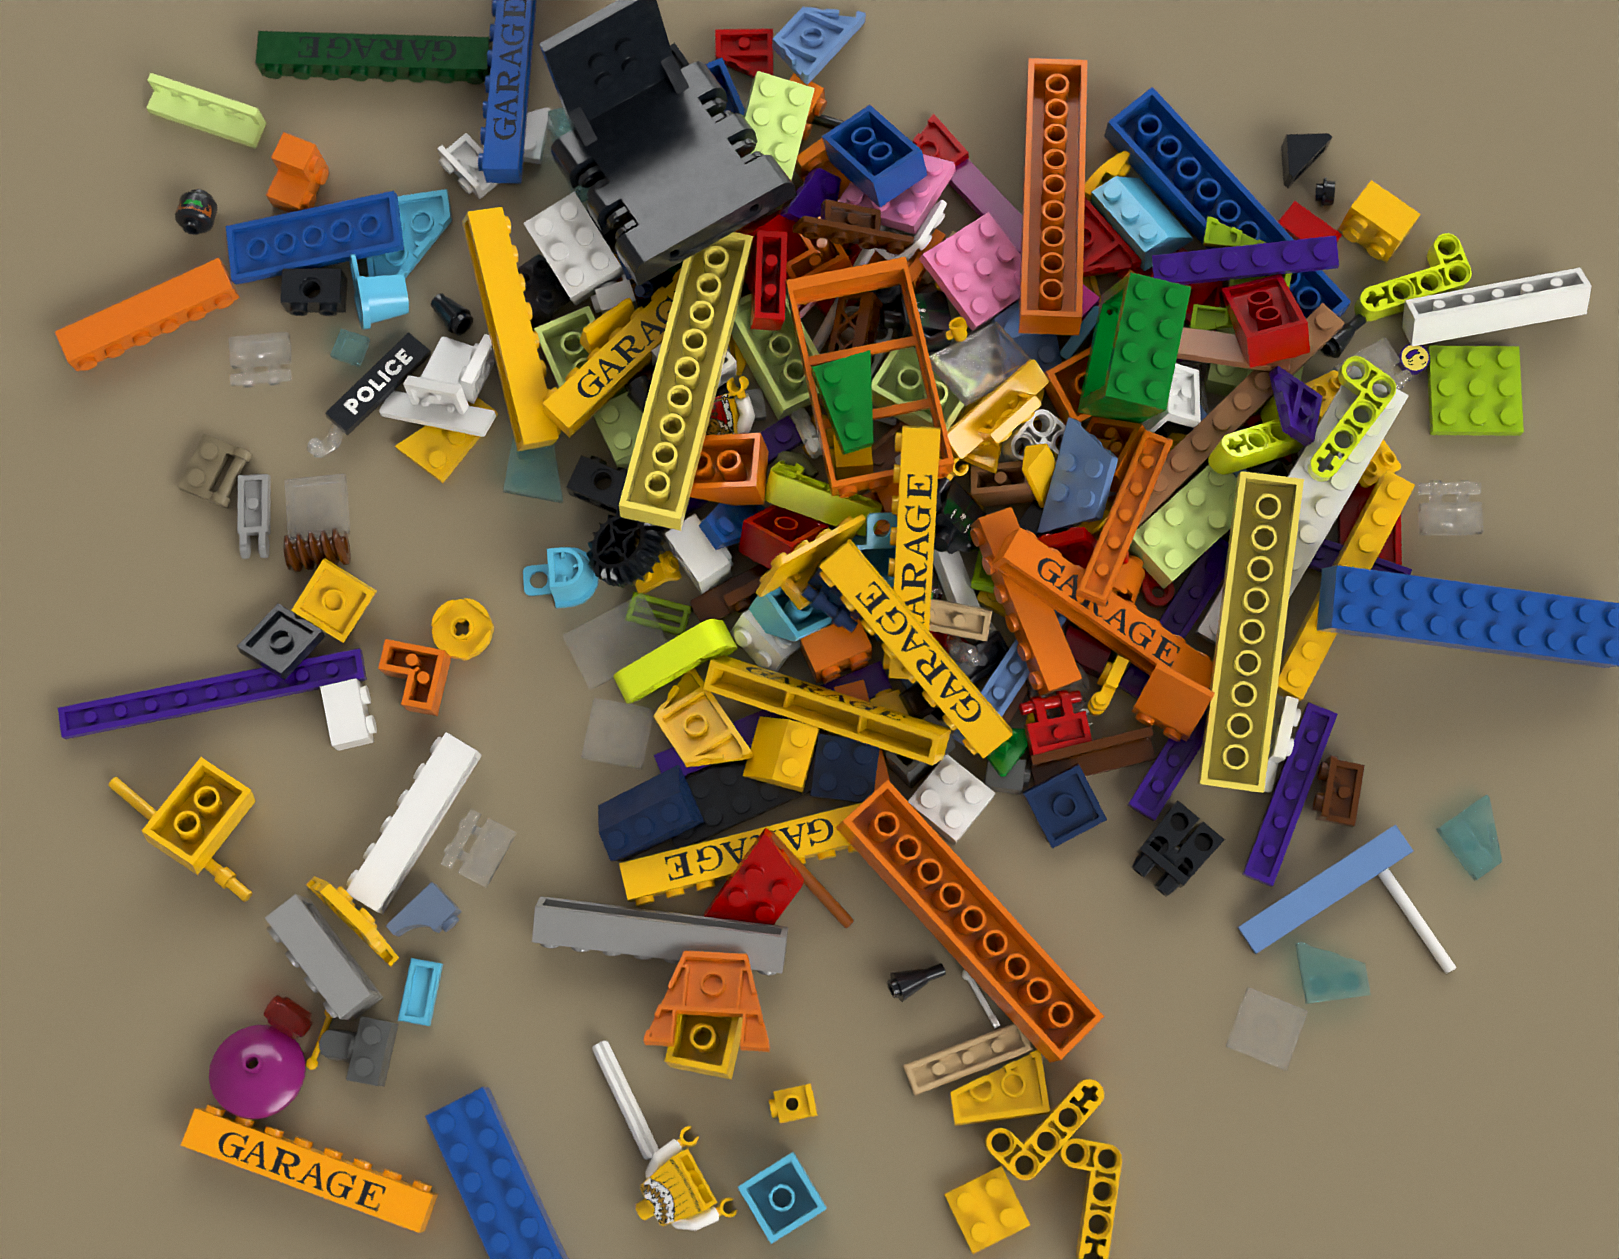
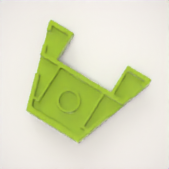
M1209 216L1207 218L1203 246L1225 248L1266 243L1260 239L1258 241L1243 234L1241 230L1235 227H1228L1218 222L1219 220ZM1292 273L1281 274L1290 288ZM1269 276L1230 280L1229 287ZM1194 304L1190 328L1212 331L1233 327L1227 307L1221 308Z

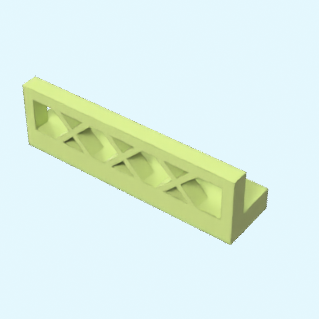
M150 73L147 81L154 92L146 107L149 113L256 149L267 124L258 108Z

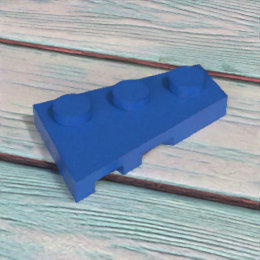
M719 503L698 526L714 549L718 550L739 543L743 520L766 509V507L763 505L733 506Z

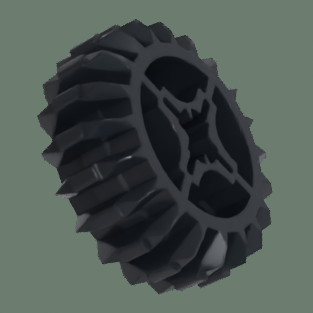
M617 510L615 516L608 514L605 523L599 522L600 529L597 532H592L594 540L587 543L591 550L586 553L590 560L588 565L596 577L608 585L624 589L627 584L635 586L637 579L645 581L646 573H654L652 567L654 564L661 563L658 556L665 552L662 545L666 540L664 535H662L664 530L661 526L620 517L619 510Z

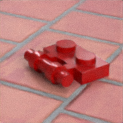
M1065 689L1057 691L1056 695L1042 698L1039 695L1031 697L1030 701L1019 703L1021 715L1033 713L1035 722L1024 724L1030 755L1092 741L1086 711L1073 712L1072 704L1082 701L1079 690L1068 692ZM1056 707L1060 708L1062 716L1047 719L1045 710Z

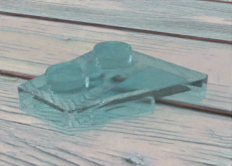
M1488 795L1481 797L1436 829L1474 881L1502 863L1491 802Z

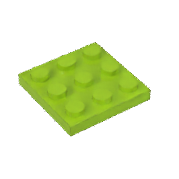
M1429 346L1427 348L1430 355V362L1427 366L1430 435L1521 436L1524 433L1519 346Z

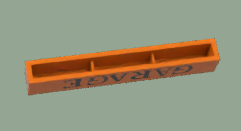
M1020 527L1006 537L991 564L992 567L1123 658L1129 660V662L1149 676H1151L1159 662L1209 689L1213 662L1207 654L1196 651L1187 644L1184 638L1172 634L1163 628L1158 620L1146 616L1137 609L1134 603L1123 600L1112 591L1105 607L1076 596V591L1085 569L1078 565H1073L1063 558L1058 550L1043 544L1034 533L1023 530Z

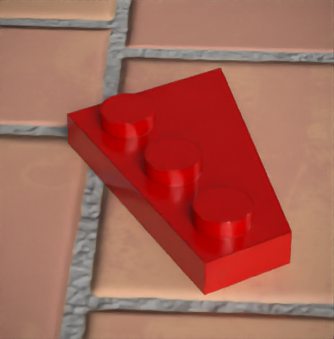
M934 113L929 118L928 125L921 134L918 133L912 140L922 150L924 155L954 162L955 167L969 159V152Z

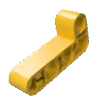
M1092 1079L1079 1081L1023 1143L1009 1130L994 1128L985 1137L986 1149L1014 1177L1020 1180L1032 1179L1102 1103L1104 1099L1103 1087L1099 1082ZM1082 1087H1093L1095 1090L1092 1094L1095 1099L1094 1101L1085 1100L1080 1105V1107L1085 1109V1112L1082 1114L1081 1110L1069 1101L1073 1097V1100L1078 1102L1084 1096L1081 1090ZM1064 1108L1071 1109L1075 1115V1121L1069 1127H1064L1059 1122V1113ZM1042 1132L1050 1133L1054 1140L1053 1146L1046 1151L1041 1150L1037 1145V1137ZM997 1133H1003L1009 1141L1008 1147L1002 1152L995 1151L991 1144L993 1136ZM1020 1156H1027L1032 1162V1169L1024 1175L1019 1174L1015 1168V1162Z
M1069 1138L1058 1150L1061 1162L1066 1166L1088 1171L1076 1259H1084V1254L1091 1252L1092 1242L1085 1241L1086 1236L1096 1240L1103 1239L1102 1245L1095 1242L1094 1251L1100 1255L1099 1259H1108L1122 1155L1115 1146L1110 1144ZM1071 1144H1078L1082 1149V1157L1077 1162H1070L1066 1157V1149ZM1104 1149L1110 1150L1114 1156L1113 1164L1108 1168L1101 1167L1098 1162V1155ZM1099 1182H1105L1109 1187V1195L1104 1200H1097L1093 1194V1188ZM1094 1215H1101L1105 1222L1103 1230L1098 1233H1092L1088 1227L1089 1219Z

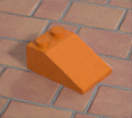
M762 434L705 435L690 497L733 506L764 505L769 451Z
M1158 662L1131 712L1136 714L1135 719L1146 726L1154 724L1164 729L1163 734L1177 742L1181 739L1187 741L1215 692Z

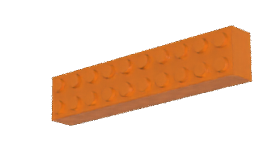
M1028 59L1018 333L1080 334L1083 304L1087 60Z
M889 780L884 782L835 827L1050 1063L1062 1060L1104 1017L1098 1008Z

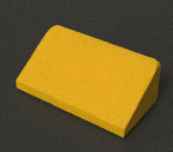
M630 298L624 299L582 329L579 343L589 354L596 347L602 348L608 343L609 336L616 328L620 326L624 328L630 322V317L635 311L632 300Z
M1047 444L1026 446L1022 464L1023 474L1041 508L1045 506L1056 465L1054 456Z

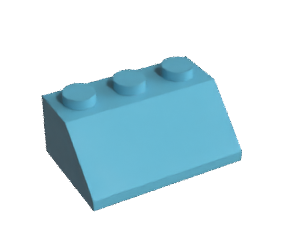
M1115 176L1091 192L1092 205L1142 260L1140 267L1143 271L1152 267V255L1174 253L1192 241L1193 237L1140 178Z
M781 587L762 597L757 595L749 607L750 612L765 633L794 642L833 624L831 622L832 618L820 609L815 610L808 605L798 610Z

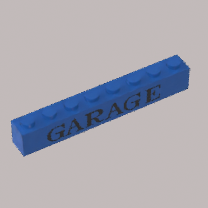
M492 0V15L495 17V24H490V41L493 42V50H488L487 63L488 67H491V73L485 77V91L489 93L488 101L483 102V118L486 119V127H481L480 140L481 145H484V152L479 153L478 169L483 171L486 183H522L537 0Z

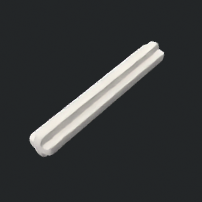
M606 1040L595 1044L592 1050L643 1158L649 1160L659 1150L657 1143L609 1042Z

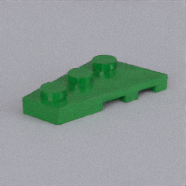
M871 350L812 367L811 373L842 455L871 447L873 444Z

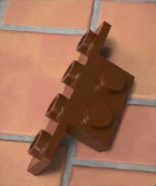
M828 199L821 203L820 219L802 216L793 225V232L802 234L805 238L815 239L820 237L830 239L835 244L852 243L857 244L862 249H883L889 254H902L905 249L914 244V237L881 231V210Z
M759 564L692 599L690 605L700 623L709 619L721 620L736 611L740 613L749 609L757 597L756 590L761 584L760 578L771 569Z

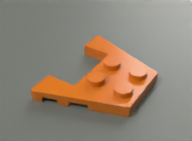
M684 951L667 986L668 990L664 999L657 1007L654 1014L655 1018L644 1035L643 1041L645 1045L674 1047L677 1015L686 1014L742 1018L740 1049L742 1051L770 1052V1044L748 955Z

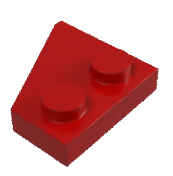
M773 28L715 29L716 60L723 58L727 67L752 78L755 77L757 71L774 76Z

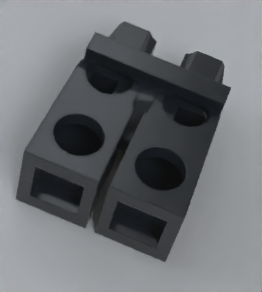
M1179 801L1173 804L1161 822L1137 850L1139 855L1131 866L1143 878L1153 867L1162 872L1163 875L1154 887L1165 897L1178 887H1183L1225 840L1205 822H1201L1181 845L1182 839L1200 818Z

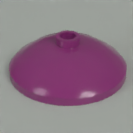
M270 1025L245 1027L231 1034L216 1050L209 1068L211 1091L218 1103L235 1116L246 1119H260L274 1115L286 1108L301 1090L306 1074L305 1057L298 1042L286 1031ZM251 1061H258L256 1068H248Z

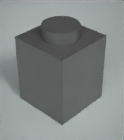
M987 759L984 784L994 792L1020 795L1023 787L1028 788L1030 769H1025L1026 760L1019 759L1005 777H1001Z

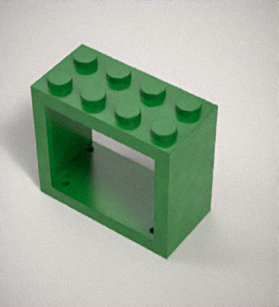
M1130 272L1102 294L1077 412L1100 418L1142 423L1167 409L1191 287ZM1107 310L1111 311V315L1107 314Z

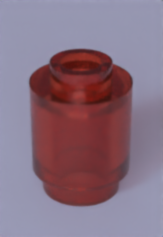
M276 995L263 1013V1016L268 1019L270 1025L292 1040L297 1036L304 1037L313 1023L310 1020L311 1012L287 996L282 998Z

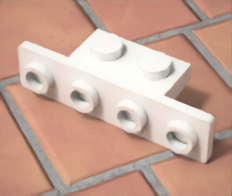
M408 375L403 383L407 393L393 391L379 410L383 417L480 437L486 435L496 418L493 410L469 406L460 385Z
M1278 694L1276 695L1264 788L1266 793H1270L1273 789L1278 763L1286 759V756L1289 757L1293 750L1294 739L1290 738L1293 726L1296 727L1298 725L1301 715V709L1297 708L1299 701L1297 698L1289 696L1283 698Z

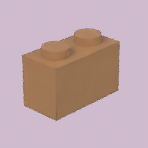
M1023 461L998 463L996 474L977 466H971V495L983 507L1037 501L1023 474Z

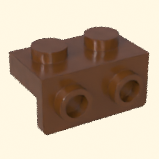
M1331 755L1325 759V762L1320 763L1317 778L1322 783L1320 793L1316 792L1313 800V811H1317L1315 820L1354 827L1365 765L1337 760L1338 756Z

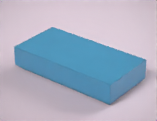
M1094 306L1081 323L1080 334L1072 335L1060 351V355L1066 360L1075 355L1095 328L1099 306Z

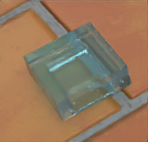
M341 328L330 355L333 359L360 367L371 340L369 337Z

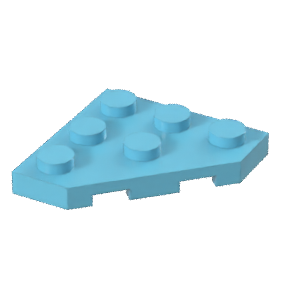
M447 189L398 196L404 250L366 258L369 277L404 274L406 279L452 222Z

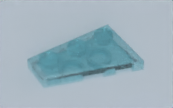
M513 435L503 492L563 503L554 444L517 451Z

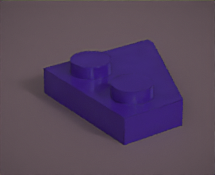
M821 168L811 170L805 178L803 186L796 190L797 196L789 206L782 209L781 216L797 222L802 216L818 218L821 216V203L825 199L838 201L841 178Z
M1277 366L1270 371L1269 376L1282 431L1307 447L1315 440L1323 396Z

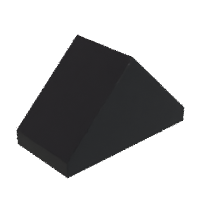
M1329 133L1286 135L1281 145L1283 182L1285 187L1289 188L1328 148L1333 138Z

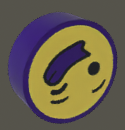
M1408 344L1399 353L1397 361L1404 373L1417 375L1428 366L1430 355L1424 346H1411V344Z

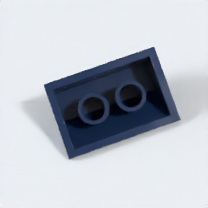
M680 765L598 805L599 835L610 861H626L704 822Z

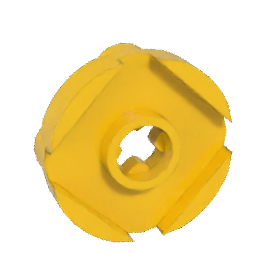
M464 598L447 601L437 609L432 618L431 626L434 643L440 650H445L451 658L470 660L481 654L492 639L494 626L487 610L473 599ZM458 622L462 625L465 622L469 623V632L466 635H455L458 631L455 625Z

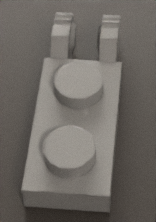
M269 474L238 475L237 533L240 535V555L242 559L250 558V536L258 535V552L260 557L268 558L270 551L268 535L271 532V477Z

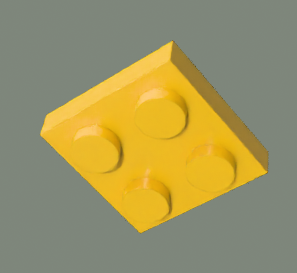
M324 558L291 611L344 643L377 590Z
M1002 1166L944 1193L972 1254L1030 1226Z

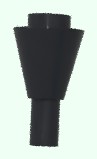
M1357 314L1352 320L1345 323L1320 349L1321 352L1328 357L1339 358L1355 332L1367 322L1366 317Z
M940 963L924 970L891 972V979L887 981V985L892 997H898L901 1002H904L928 984L929 981L946 975L943 964Z

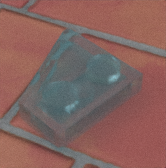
M1304 942L1295 943L1306 1004L1371 995L1365 963L1339 956V954L1328 950L1318 949Z

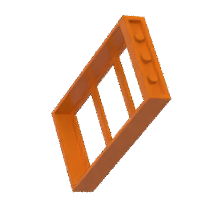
M906 257L786 280V294L831 496L839 495L840 498H848L856 495L857 491L870 489L871 492H877L888 488L890 484H895L893 483L894 469L836 480L825 431L826 429H831L832 426L829 418H822L816 386L811 373V367L871 350V355L915 347L927 399L872 409L873 420L930 409L933 426L941 428L939 449L941 460H939L938 479L947 477L948 473L953 471L954 459ZM901 285L912 336L814 356L808 355L797 305Z

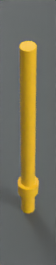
M114 777L109 782L108 786L147 820L150 821L157 812L118 777ZM213 858L205 865L204 868L215 877L214 881L223 889L228 888L243 902L250 899L253 892L236 879L237 875L228 867L223 868Z

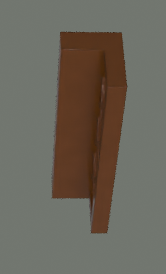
M861 292L838 297L828 353L876 343L883 303L873 292ZM847 300L860 301L859 310L848 317L845 313ZM851 326L855 330L854 338L843 345L840 341L841 333ZM871 355V367L874 355ZM820 396V407L825 408Z
M1152 726L1030 756L1028 764L1034 786L1075 764H1079L1085 777L1155 760L1156 757L1151 742V737L1154 735Z

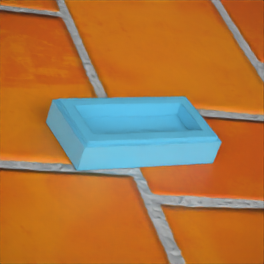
M411 958L398 1021L425 1026L431 1025L443 968L442 963Z

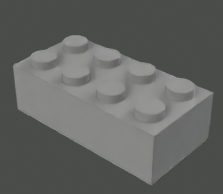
M295 894L265 917L270 924L267 928L269 934L277 943L281 941L289 950L285 953L287 958L296 968L300 966L307 974L304 978L305 982L314 993L319 991L326 1000L323 1006L333 1018L338 1017L341 1020L354 1021L383 998L310 899Z

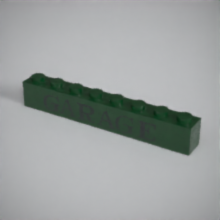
M258 31L255 63L262 76L271 79H280L282 76L295 77L300 80H307L310 77H322L330 81H335L339 78H351L355 81L380 79L385 82L409 80L414 83L433 80L444 84H450L454 81H466L477 85L485 82L486 75L491 73V67H488L487 54L488 50H493L489 37Z

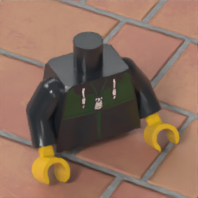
M934 281L914 292L928 353L932 351L948 353L953 338L958 342L964 341L967 338L968 333L966 329L968 326L963 317L951 319L947 297L944 292L940 291L941 288ZM903 295L899 297L896 311L883 310L880 319L881 328L897 329L898 339L912 336Z
M953 458V471L948 473L947 477L938 479L934 549L938 552L947 551L949 554H953L958 550L963 553L978 551L980 548L976 547L971 539L970 525L978 518L987 514L955 479L952 480L954 476L965 475L968 471V464L961 465L956 471L955 464L960 458Z

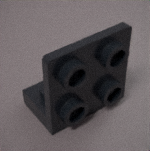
M537 254L517 268L518 273H522L525 280V291L523 293L525 301L531 305L532 320L530 322L533 331H535L534 328L551 322L553 313L571 301L549 263L540 254Z

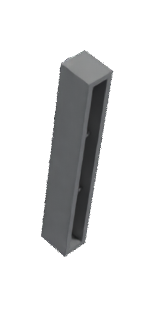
M541 896L535 906L532 942L540 943L541 946L546 948H556L558 946L571 947L572 950L578 952L598 950L609 956H617L621 953L630 954L641 960H648L652 957L662 958L666 962L673 964L679 963L684 951L740 953L748 955L751 970H758L763 975H775L776 973L783 972L788 927Z

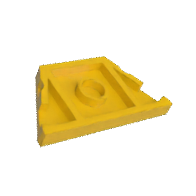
M695 668L685 673L678 685L672 687L668 693L667 700L660 705L653 716L686 768L745 760L754 757L752 751L710 691L703 689L705 682Z
M316 876L306 884L385 963L391 967L399 959L398 955L376 929L378 927L375 924L376 920L363 907L358 911L352 901L353 898L344 888L339 886L335 889L329 882Z

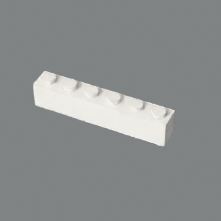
M1575 268L1405 300L1402 329L1411 346H1417L1587 314L1592 286L1582 269Z
M447 732L442 738L438 737L434 741L430 749L432 755L426 764L422 763L417 768L413 779H415L414 784L410 790L406 789L397 801V806L399 807L393 817H387L380 828L382 835L377 843L370 844L364 853L363 859H365V862L360 870H354L347 880L346 885L348 889L346 891L353 898L378 913L383 914L482 756L477 750Z

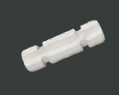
M799 408L797 411L792 412L791 418L794 424H796L797 431L803 444H805L808 454L811 458H818L819 455H822L818 433L813 422H811L808 412H806L805 408Z

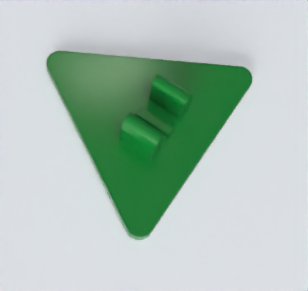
M1012 728L1013 735L986 756L999 776L1005 777L1028 749L1025 729Z

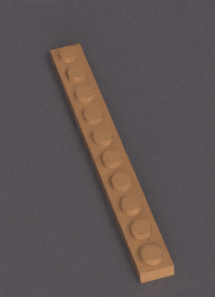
M1324 303L1306 318L1308 321L1310 353L1292 358L1289 373L1293 376L1345 324ZM1253 370L1168 453L1138 528L1208 460L1209 455L1225 435L1239 430L1274 395L1269 376L1270 372Z

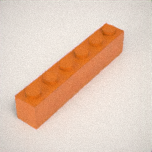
M216 258L55 331V334L67 362L77 372L80 370H90L98 362L107 358H116L122 355L125 350L135 345H145L157 335L174 332L180 325L188 321L200 320L206 316V313L217 308L229 307L240 296L234 283L231 281L227 268L220 258Z
M1012 506L978 518L970 525L971 539L974 545L980 548L983 556V568L987 575H991L995 585V598L1004 607L1006 625L1010 632H1014L1018 642V654L1022 661H1026L1030 671L1029 681L1031 686L1042 696L1081 680V674L1054 609L991 566L1006 537L1020 528Z

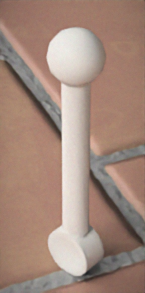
M964 969L962 971V978L969 982L991 1024L996 1029L1000 1026V1023L993 1014L977 983Z

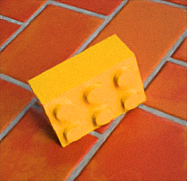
M200 757L142 829V833L148 843L198 875L256 801L251 789Z

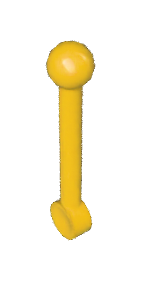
M326 1009L324 1011L326 1019L311 1058L306 1061V1067L309 1070H314L318 1066L319 1040L328 1030L333 1019Z

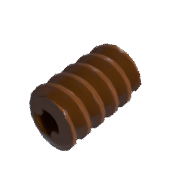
M333 528L332 536L328 538L325 530H321L319 539H316L311 531L308 533L307 541H304L301 534L297 533L294 543H292L289 535L284 536V557L289 570L292 567L295 572H300L303 565L307 570H312L315 563L319 567L324 558L335 565H338L339 559L343 565H348L351 561L350 545L346 531H344L343 536H340L337 528Z

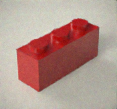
M757 230L752 252L750 329L780 331L785 321L787 232Z

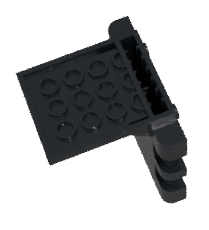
M617 0L539 43L571 127L570 132L556 139L551 146L554 162L573 189L579 185L583 188H589L587 191V207L601 231L607 227L618 229L615 235L617 239L616 251L638 286L797 196L794 184L772 155H764L760 151L753 152L758 141L755 131L745 117L739 113L734 114L729 110L724 111L728 102L726 92L706 64L697 61L682 69L679 68L672 54L657 0Z

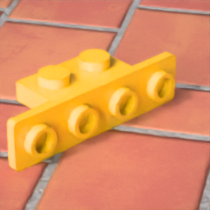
M1029 359L947 431L951 449L958 458L963 459L983 440L995 444L1006 441L1012 435V430L1020 423H1025L1034 416V411L1042 405L1036 394L1049 383V379L1036 360Z

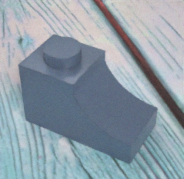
M431 882L385 926L393 935L398 937L418 927H431L437 933H440L442 930L447 932L459 921L457 916L462 911L437 884Z

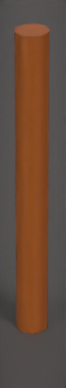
M771 830L773 841L780 850L783 849L790 858L791 865L796 867L803 876L806 887L844 928H848L854 922V919Z

